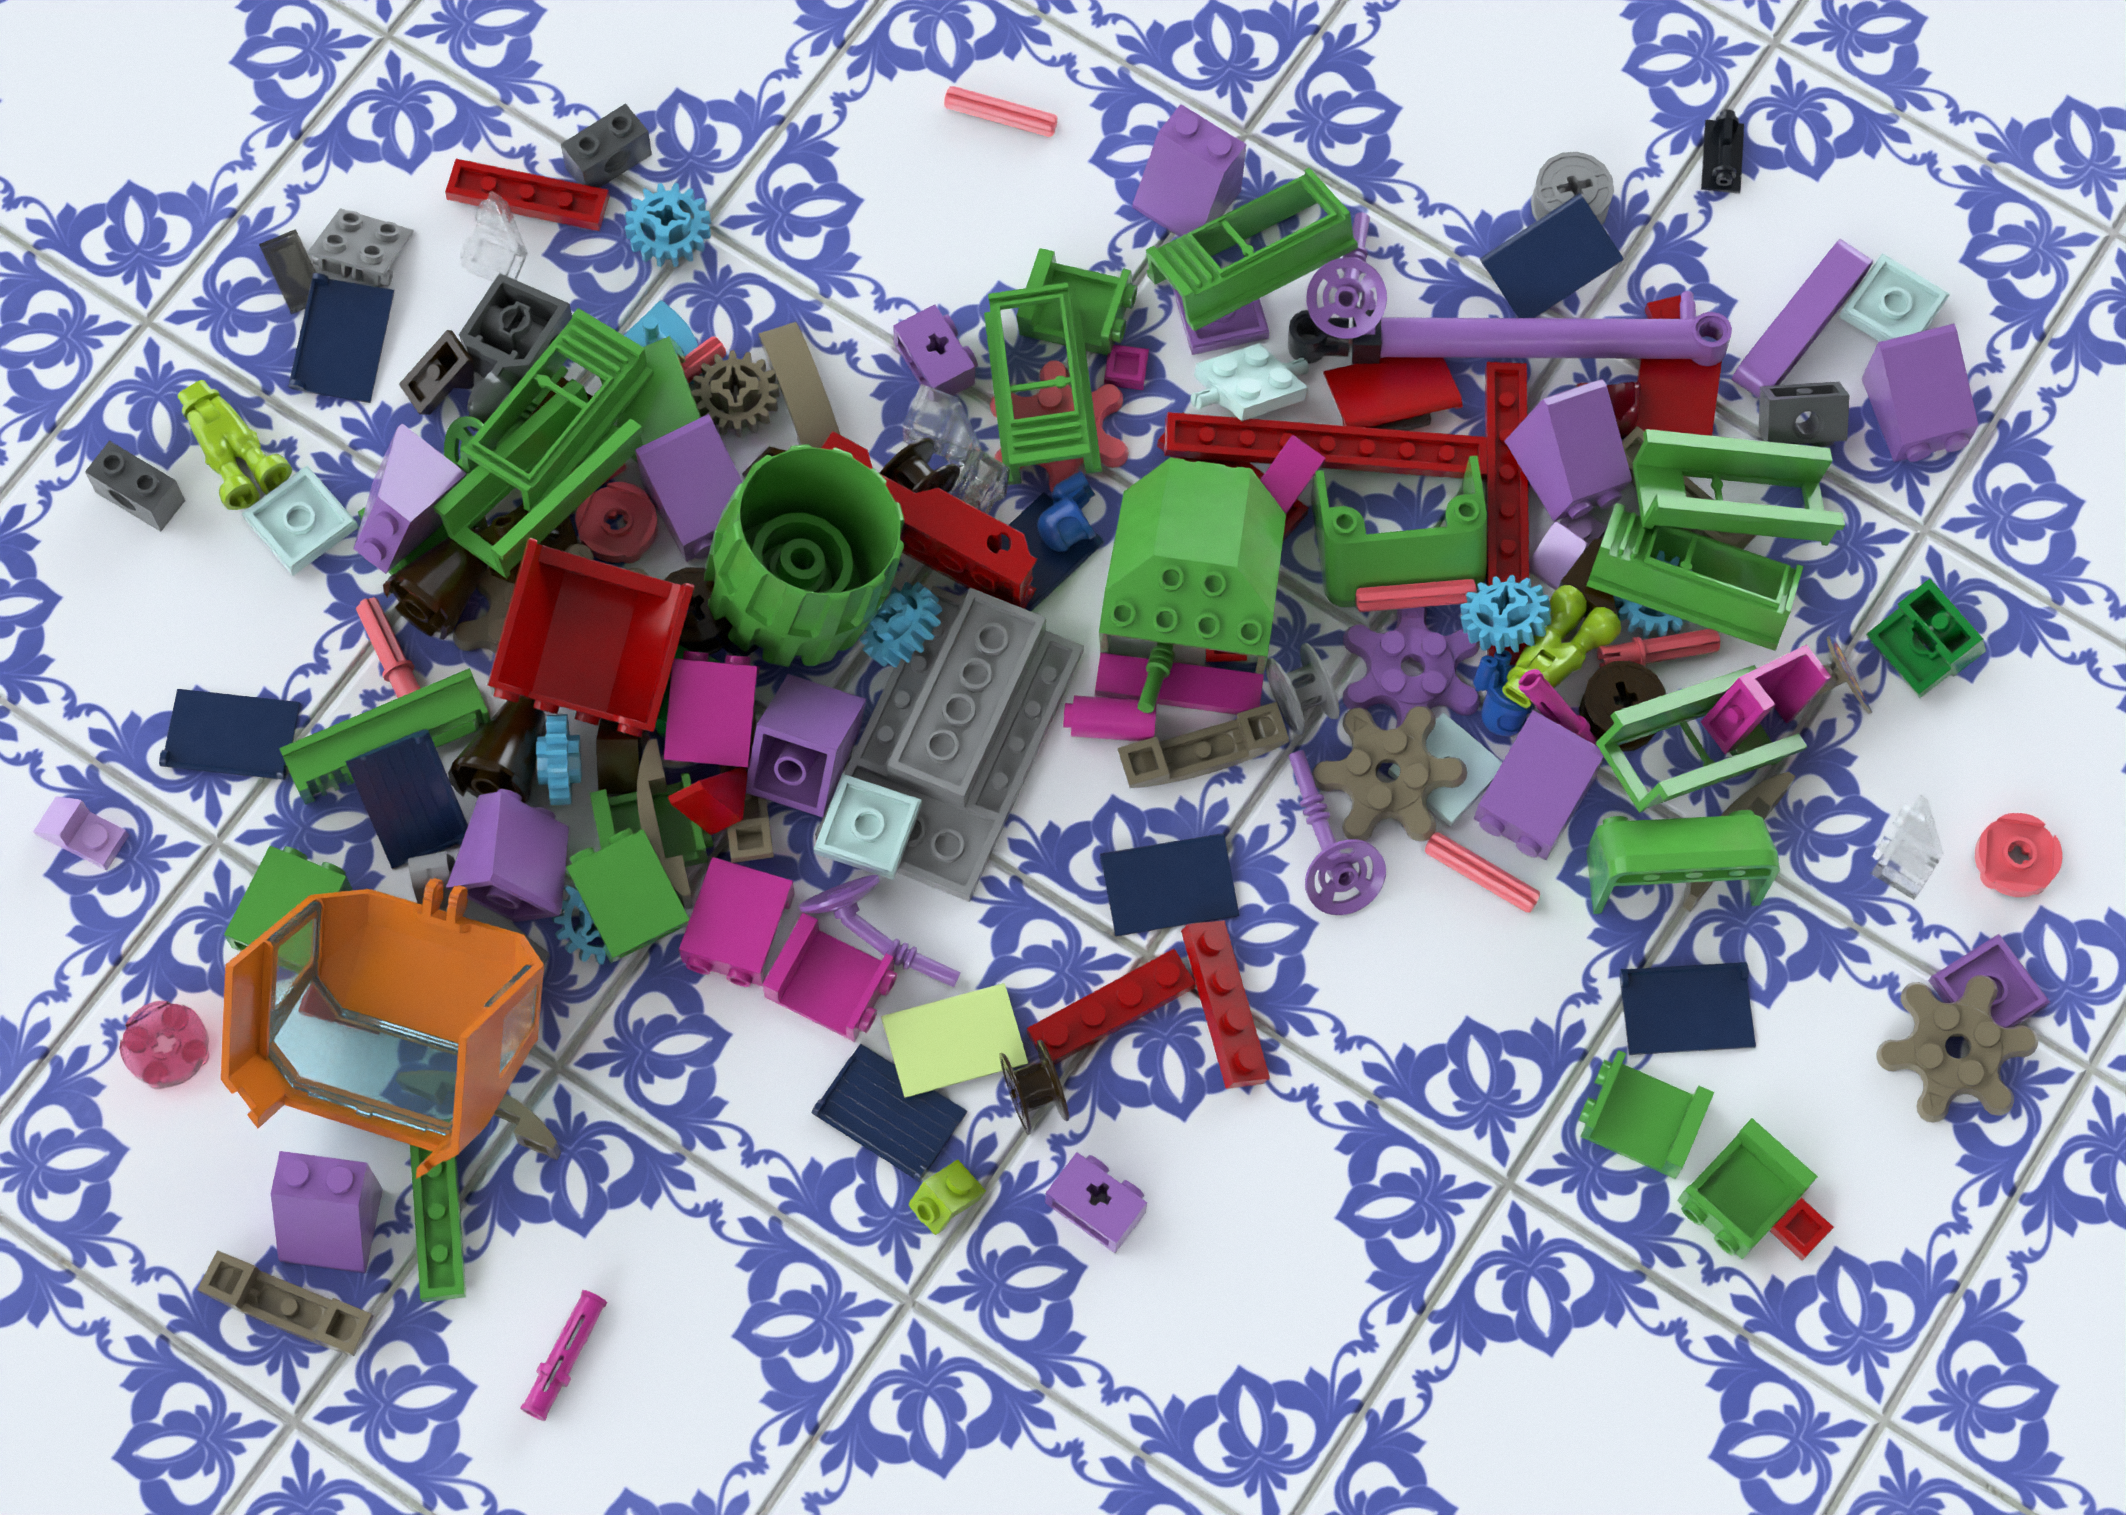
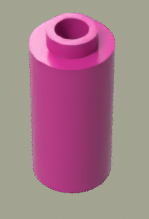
M1074 695L1073 703H1065L1063 728H1071V737L1138 742L1153 738L1155 734L1157 701L1152 713H1144L1138 709L1139 700Z

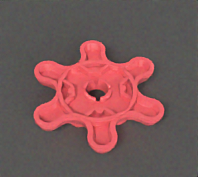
M1053 360L1041 368L1039 378L1040 381L1052 380L1057 376H1064L1066 378L1069 377V372L1063 363ZM1105 384L1092 392L1101 463L1107 467L1116 468L1124 465L1129 455L1128 448L1120 439L1106 434L1102 425L1107 416L1117 412L1122 407L1123 394L1115 385ZM1066 385L1064 388H1057L1056 386L1042 388L1036 395L1031 397H1021L1011 393L1014 420L1075 411L1072 388L1069 385ZM993 396L990 402V411L997 418L995 398ZM1000 448L994 456V464L1000 472L1004 473ZM1083 458L1036 465L1042 466L1048 472L1049 488L1053 492L1055 485L1076 473L1084 463Z

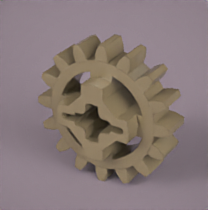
M732 350L729 353L728 360L723 361L722 357L716 354L714 355L715 365L713 367L705 363L701 365L703 376H694L695 390L691 392L700 417L709 414L714 425H719L720 435L724 436L728 429H734L736 436L741 437L742 428L746 427L754 434L757 432L756 422L760 421L767 425L770 423L768 411L777 412L778 403L775 398L780 397L779 385L774 384L776 382L774 370L766 371L764 359H760L754 364L752 363L750 352H746L743 359H737L735 351ZM734 385H737L739 392L737 403H734L732 396Z

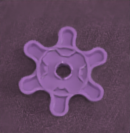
M1426 607L1397 609V626L1393 631H1388L1385 634L1376 633L1364 625H1354L1345 631L1343 636L1345 648L1350 653L1361 657L1367 667L1365 676L1357 682L1350 683L1343 691V702L1348 709H1368L1375 704L1388 705L1397 715L1396 728L1402 724L1406 713L1415 706H1425L1429 709L1437 706H1446L1462 716H1469L1478 710L1480 705L1478 692L1458 679L1456 669L1461 661L1477 654L1480 648V641L1471 644L1468 639V633H1464L1463 629L1457 630L1449 636H1442L1439 633L1431 632L1426 626ZM1413 658L1414 661L1421 664L1424 671L1418 676H1408L1402 671L1401 664Z

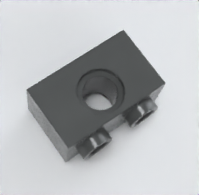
M626 103L560 144L565 168L578 184L598 188L652 155L648 130Z
M1839 381L1760 386L1758 432L1764 441L1776 443H1810L1818 447H1827L1833 445L1836 441H1847L1850 395ZM1811 412L1810 417L1806 421L1796 423V419L1800 414Z
M108 441L85 471L95 493L160 532L185 502L175 479L111 441Z

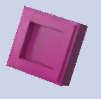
M1114 344L1111 353L1107 356L1104 385L1112 384L1121 388L1143 390L1149 349Z

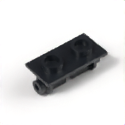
M1722 110L1716 120H1705L1701 190L1738 194L1741 192L1744 123H1739V118L1736 117V113L1733 110Z

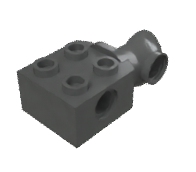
M498 274L459 333L461 344L473 359L474 372L483 377V379L476 383L469 396L467 405L469 416L485 424L572 319L570 303L506 275ZM470 426L473 431H479L477 428Z

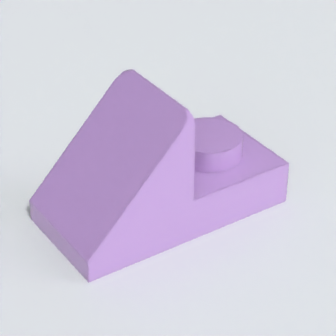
M1588 513L1575 520L1568 516L1560 522L1555 521L1529 560V572L1554 590H1557L1563 577L1594 539L1604 536L1607 527Z
M57 796L33 831L41 838L106 871L129 837L125 829L91 813L83 801Z

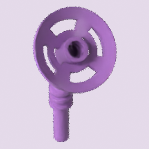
M1363 212L1355 215L1352 227L1353 238L1358 242V248L1347 253L1343 258L1332 260L1320 267L1310 280L1307 289V309L1313 322L1323 332L1337 338L1351 339L1368 333L1379 323L1386 309L1387 291L1385 283L1377 270L1366 263L1368 253L1365 244L1370 216ZM1337 269H1342L1344 272L1343 278L1339 277ZM1362 273H1365L1366 275L1359 282V276ZM1325 279L1328 283L1323 291L1324 306L1318 308L1317 291L1321 281ZM1335 287L1337 289L1334 297L1335 302L1330 304L1329 293L1331 288ZM1376 288V307L1372 315L1368 316L1366 312L1371 302L1370 289ZM1364 291L1365 301L1360 309L1357 306L1359 293ZM1333 314L1343 318L1354 317L1357 326L1342 328L1331 324L1328 320Z
M1304 750L1293 752L1288 756L1303 798L1300 801L1301 807H1306L1303 810L1304 816H1309L1306 819V823L1312 825L1322 850L1314 858L1306 873L1305 890L1307 896L1318 910L1326 914L1346 915L1354 913L1371 903L1381 891L1386 877L1385 861L1380 852L1368 842L1356 839L1336 842L1327 820L1330 818V813L1325 812L1327 804L1321 803L1324 800L1323 794H1318ZM1353 848L1350 854H1341L1340 852L1342 849ZM1368 855L1372 861V874L1370 879L1366 878L1367 864L1363 859ZM1356 862L1359 864L1358 873L1352 865ZM1317 870H1319L1318 881L1320 886L1322 887V890L1319 894L1315 888V875ZM1326 872L1331 878L1328 883L1325 881ZM1353 887L1360 891L1349 899L1333 901L1335 892H1345Z
M869 875L843 883L821 892L799 905L801 912H833L836 919H841L844 926L881 954L885 955L887 953L893 956L895 966L903 964V969L906 971L912 968L953 988L955 987L961 972L917 953V947L915 946L909 949V944L906 942L900 945L899 939L896 938L892 941L856 913L859 911L857 902L879 883L878 875Z

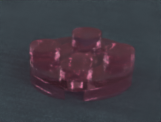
M155 1001L135 1011L125 1024L126 1030L123 1034V1040L120 1039V1055L125 1066L136 1079L148 1084L153 1089L173 1087L186 1082L209 1059L208 1032L200 1017L191 1008L185 1005L170 1004L169 1001ZM161 1035H165L168 1039L174 1037L176 1039V1042L172 1045V1050L168 1053L163 1051L156 1053L153 1050L159 1045L157 1038Z

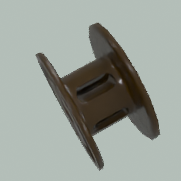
M927 437L921 438L899 451L883 467L879 474L915 493L940 488L949 493L960 476V468L955 464H949L933 470L928 465V462L935 451V442Z
M686 567L672 572L664 579L665 581L680 585L684 583L695 585L690 604L697 614L701 612L703 619L698 621L692 612H687L678 644L692 652L700 650L704 653H709V655L717 653L723 647L714 637L719 635L727 644L730 641L728 633L732 625L726 617L714 620L708 607V599L711 598L714 581H704L705 568Z
M1631 661L1611 662L1598 668L1588 680L1579 706V716H1583L1589 722L1590 731L1599 740L1614 724L1610 716L1615 711L1666 695V691L1658 676L1646 666ZM1618 699H1619L1620 705H1616V702H1617ZM1656 733L1621 744L1619 747L1622 752L1634 751L1646 745Z
M1041 1039L1037 1040L1040 1062L1014 1071L1007 1056L1004 1053H999L1001 1068L1011 1100L1021 1125L1028 1135L1032 1131L1028 1112L1055 1103L1062 1119L1069 1121L1068 1107L1058 1074L1050 1054Z

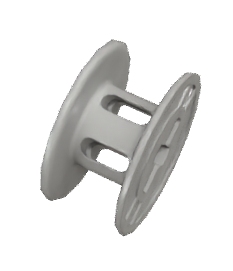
M1578 151L1562 152L1549 158L1539 169L1535 182L1536 186L1531 198L1532 215L1536 221L1578 193H1581L1603 225L1614 193L1613 178L1605 164L1592 155Z
M1308 643L1301 645L1302 667L1285 673L1280 664L1273 658L1267 659L1266 662L1267 678L1273 696L1284 719L1297 735L1303 734L1305 729L1302 711L1320 705L1324 713L1331 719H1338L1340 714L1338 699L1330 676L1321 658Z

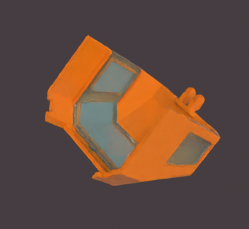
M430 878L427 885H425L423 904L372 889L309 895L225 964L221 1081L231 1094L236 1091L251 1109L247 1115L257 1129L286 1105L432 1151L416 1168L417 1179L429 1172L434 1166L458 1155L488 1125L531 1048L538 1041L544 973L543 962L525 935L463 917L468 904L467 887L454 885L448 897L447 912L439 910L444 894L443 880Z

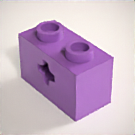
M935 304L893 325L894 344L933 406L975 385V368L978 367L976 357L969 346L962 347L956 338L958 331L953 320L948 314L942 316Z
M1076 1152L1047 1190L1045 1204L1110 1251L1116 1253L1145 1215L1147 1202L1143 1200L1145 1195L1131 1182L1123 1180L1120 1183L1107 1174L1109 1168L1098 1158L1092 1155H1088L1085 1158ZM1101 1193L1106 1195V1204L1104 1202H1099L1096 1206L1091 1204V1195L1094 1197L1100 1196Z

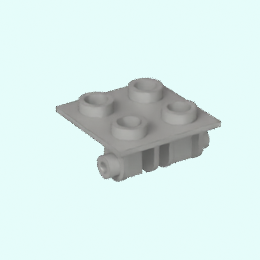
M340 208L309 249L308 255L313 256V264L318 265L319 270L341 274L345 278L352 271V279L355 281H359L362 277V282L373 284L376 287H382V285L389 286L393 279V271L389 270V267L413 235L414 230L399 226L393 222L382 221L362 215L356 211Z

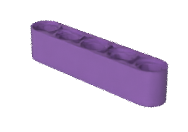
M1839 239L1746 355L1731 380L1757 398H1760V386L1780 385L1869 271L1874 260L1842 239Z

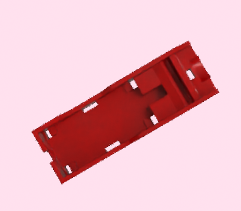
M834 431L831 432L821 447L822 449L833 450L835 447L852 453L854 459L870 469L873 468L868 449ZM881 475L887 481L886 487L894 501L901 505L904 516V524L900 533V540L904 543L903 554L968 589L978 590L1025 609L1037 590L1030 585L1033 580L1032 569L1037 562V558L1030 555L1023 533L940 488L915 493ZM1002 534L1009 538L1008 551L1002 549Z

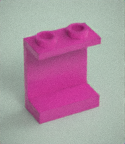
M1806 644L1739 677L1700 722L1724 754H1727L1738 748L1773 707L1786 723L1791 722L1832 676Z
M684 651L683 659L674 658L672 664L664 760L749 767L752 752L750 744L757 675H759L760 666L750 665L751 657L726 655L725 663L709 662V653Z
M712 857L679 947L682 962L686 963V967L693 972L703 975H709L711 971L727 976L726 979L742 987H750L751 983L762 986L765 980L763 968L784 908L790 910L795 895L793 881Z
M803 912L764 980L762 987L765 998L855 1042L860 1031L867 1033L871 1028L878 1011L874 1009V1006L881 994L887 996L890 993L897 979V973L893 972V956L886 953L881 961L820 931L818 919Z

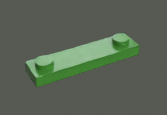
M410 1145L420 1299L424 1303L466 1298L456 1156L434 1166L429 1172L416 1179V1168L432 1151Z

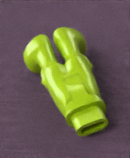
M199 380L179 392L177 397L183 405L182 414L188 420L191 430L205 455V463L217 474H220L224 480V483L219 488V496L221 502L228 510L249 508L260 499L259 492L253 482L244 475L237 465V457L245 461L257 484L266 495L289 479L292 467L286 458L277 453L266 456L261 450L257 433L249 429L239 414L221 397L218 390L211 389L205 380Z
M1563 585L1558 587L1549 601L1551 625L1545 627L1546 635L1544 637L1534 635V645H1527L1515 667L1507 675L1508 682L1502 688L1504 695L1520 706L1528 708L1531 706L1532 701L1518 688L1520 686L1518 682L1526 672L1538 669L1549 684L1555 688L1572 672L1581 669L1588 652L1599 648V646L1611 644L1621 633V622L1612 610L1605 607H1596L1588 614L1571 642L1562 643V639L1583 620L1587 609V601L1583 593L1573 586Z

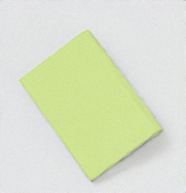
M1005 983L881 1016L904 1098L1002 1072L999 1053H1004L1007 1056L1012 1068L1028 1064Z

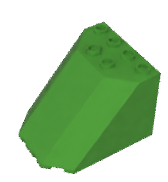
M1170 457L1124 491L1103 599L1099 627L1100 653L1109 654L1111 636L1258 656L1255 673L1264 674L1274 616L1286 513L1252 469L1243 467L1232 468L1222 464L1200 461L1189 462L1184 459Z

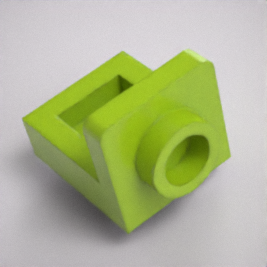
M957 1159L923 1181L910 1200L909 1207L914 1211L918 1219L934 1235H937L945 1229L953 1217L978 1202L986 1190Z

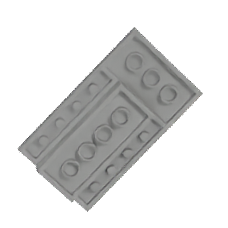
M932 586L931 592L939 598L937 604L942 607V612L935 616L941 623L932 630L934 638L933 640H925L922 643L924 651L920 653L915 650L910 662L907 663L901 658L898 666L894 667L844 774L922 799V806L897 873L970 902L1084 652V645L1046 631V617L970 588L966 598ZM830 802V804H829V806H828V808H827V811H826V813H825V815H824V817H823V819H822V821H821V823H820V825H819V827H818V829H817V831H816V833H815L816 840L818 839L819 833H820L821 828H822V826H823V823H824V820H825V818H826V815H827V812H828V810H829V807H830V805H831V802Z

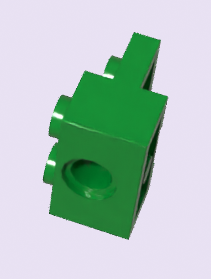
M1930 578L1897 604L1898 609L1866 633L1868 640L1919 699L1949 675L1956 676L1986 652L1984 639Z

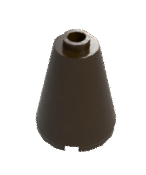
M474 527L473 529H470L477 535L478 533L483 531L479 527ZM448 537L391 575L383 584V590L387 598L392 593L399 601L395 609L411 625L428 636H432L437 631L441 633L439 639L444 640L454 630L488 565Z
M520 696L518 703L507 700L453 761L448 771V777L451 785L462 797H464L466 791L478 798L479 795L494 793L498 789H506L519 794L522 797L521 802L527 804L537 762V737L542 736L545 721L544 711L533 708L534 699Z

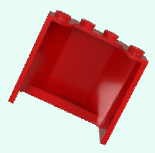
M529 538L526 542L487 686L495 688L493 696L518 703L520 696L535 700L533 708L553 714H558L559 707L576 711L575 720L596 726L599 725L600 718L619 723L617 731L640 738L642 737L643 730L653 732L695 585L689 583L675 584L537 544V539Z

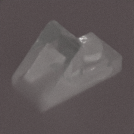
M975 447L950 494L989 514L994 502L1004 499L1007 495L1010 468Z

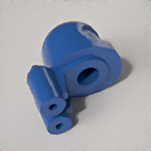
M1081 470L1055 485L1051 493L1054 505L1046 509L1038 519L1037 529L1043 542L1054 551H1067L1079 540L1092 539L1096 536L1093 528L1081 511L1090 501V498L1095 496V493Z
M1506 650L1502 654H1497L1496 651L1494 657L1483 656L1481 658L1473 684L1476 691L1486 690L1487 692L1481 710V718L1485 727L1498 736L1510 737L1521 731L1526 722L1527 714H1530L1536 706L1532 703L1530 707L1524 708L1504 695L1502 688L1508 682L1507 675L1511 670L1509 664L1512 658L1510 652Z

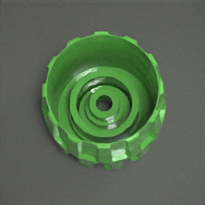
M809 444L790 446L788 451L775 456L766 455L751 467L743 483L736 487L721 513L712 539L704 581H714L711 598L708 599V607L714 620L726 617L731 623L732 628L728 633V637L735 645L745 652L754 644L764 648L762 659L771 664L789 667L795 656H801L804 665L814 666L832 660L838 650L844 651L852 647L865 632L879 612L891 589L904 549V543L900 540V533L904 524L901 505L894 501L886 487L887 481L875 468L870 469L854 459L852 453L835 447L833 450L814 448Z

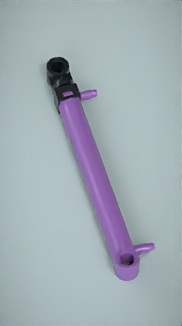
M1370 290V306L1366 312L1368 316L1372 315L1376 307L1372 290ZM1364 291L1361 293L1360 309L1365 301ZM1684 291L1681 294L1680 319L1382 317L1371 331L1351 339L1337 338L1323 332L1313 322L1308 310H1303L1296 313L1290 320L1288 350L1293 359L1304 358L1308 364L1321 360L1323 356L1348 357L1349 345H1351V364H1379L1380 357L1692 359L1699 365L1713 366L1721 362L1726 356L1732 327L1728 319L1720 313L1706 312L1696 318V304L1691 291ZM1338 317L1328 320V322L1335 326L1349 328V318ZM1352 317L1351 327H1356L1355 319ZM1311 334L1316 338L1308 340L1300 336ZM1705 336L1712 337V338H1714L1716 341H1715V342H1709V341L1704 340L1702 337H1705Z

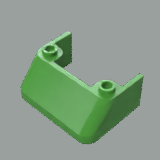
M1469 456L1462 482L1464 495L1456 496L1448 503L1445 511L1446 527L1366 534L1364 519L1357 510L1347 506L1329 507L1324 470L1315 471L1311 505L1324 593L1327 599L1339 607H1356L1355 594L1358 588L1464 579L1474 580L1478 592L1477 584L1480 582L1485 583L1487 576V511L1478 456Z
M1751 810L1734 811L1729 816L1628 821V818L1624 816H1613L1604 819L1603 824L1595 829L1586 850L1593 914L1602 913L1614 886L1748 880L1751 906H1759L1780 872L1778 852L1765 821L1762 817L1754 815V812Z

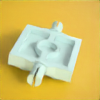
M1258 343L1196 363L1194 377L1206 387V390L1192 393L1191 403L1193 407L1196 406L1195 409L1197 410L1212 404H1219L1229 409L1241 421L1304 401L1308 387L1297 376L1305 375L1309 372L1308 362L1304 358H1299L1288 363H1281Z

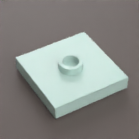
M1882 253L1841 310L1839 317L1879 342L1927 330L1948 300L1950 294Z
M308 465L242 512L244 520L292 576L359 528L354 518Z
M1443 712L1436 719L1435 727L1426 740L1427 750L1432 756L1437 758H1459L1466 765L1468 773L1466 780L1459 787H1440L1433 790L1428 795L1426 803L1429 810L1451 827L1489 787L1502 761ZM1393 764L1388 770V774L1394 780L1400 774V767L1396 764Z
M842 774L814 846V854L894 880L922 806V799Z

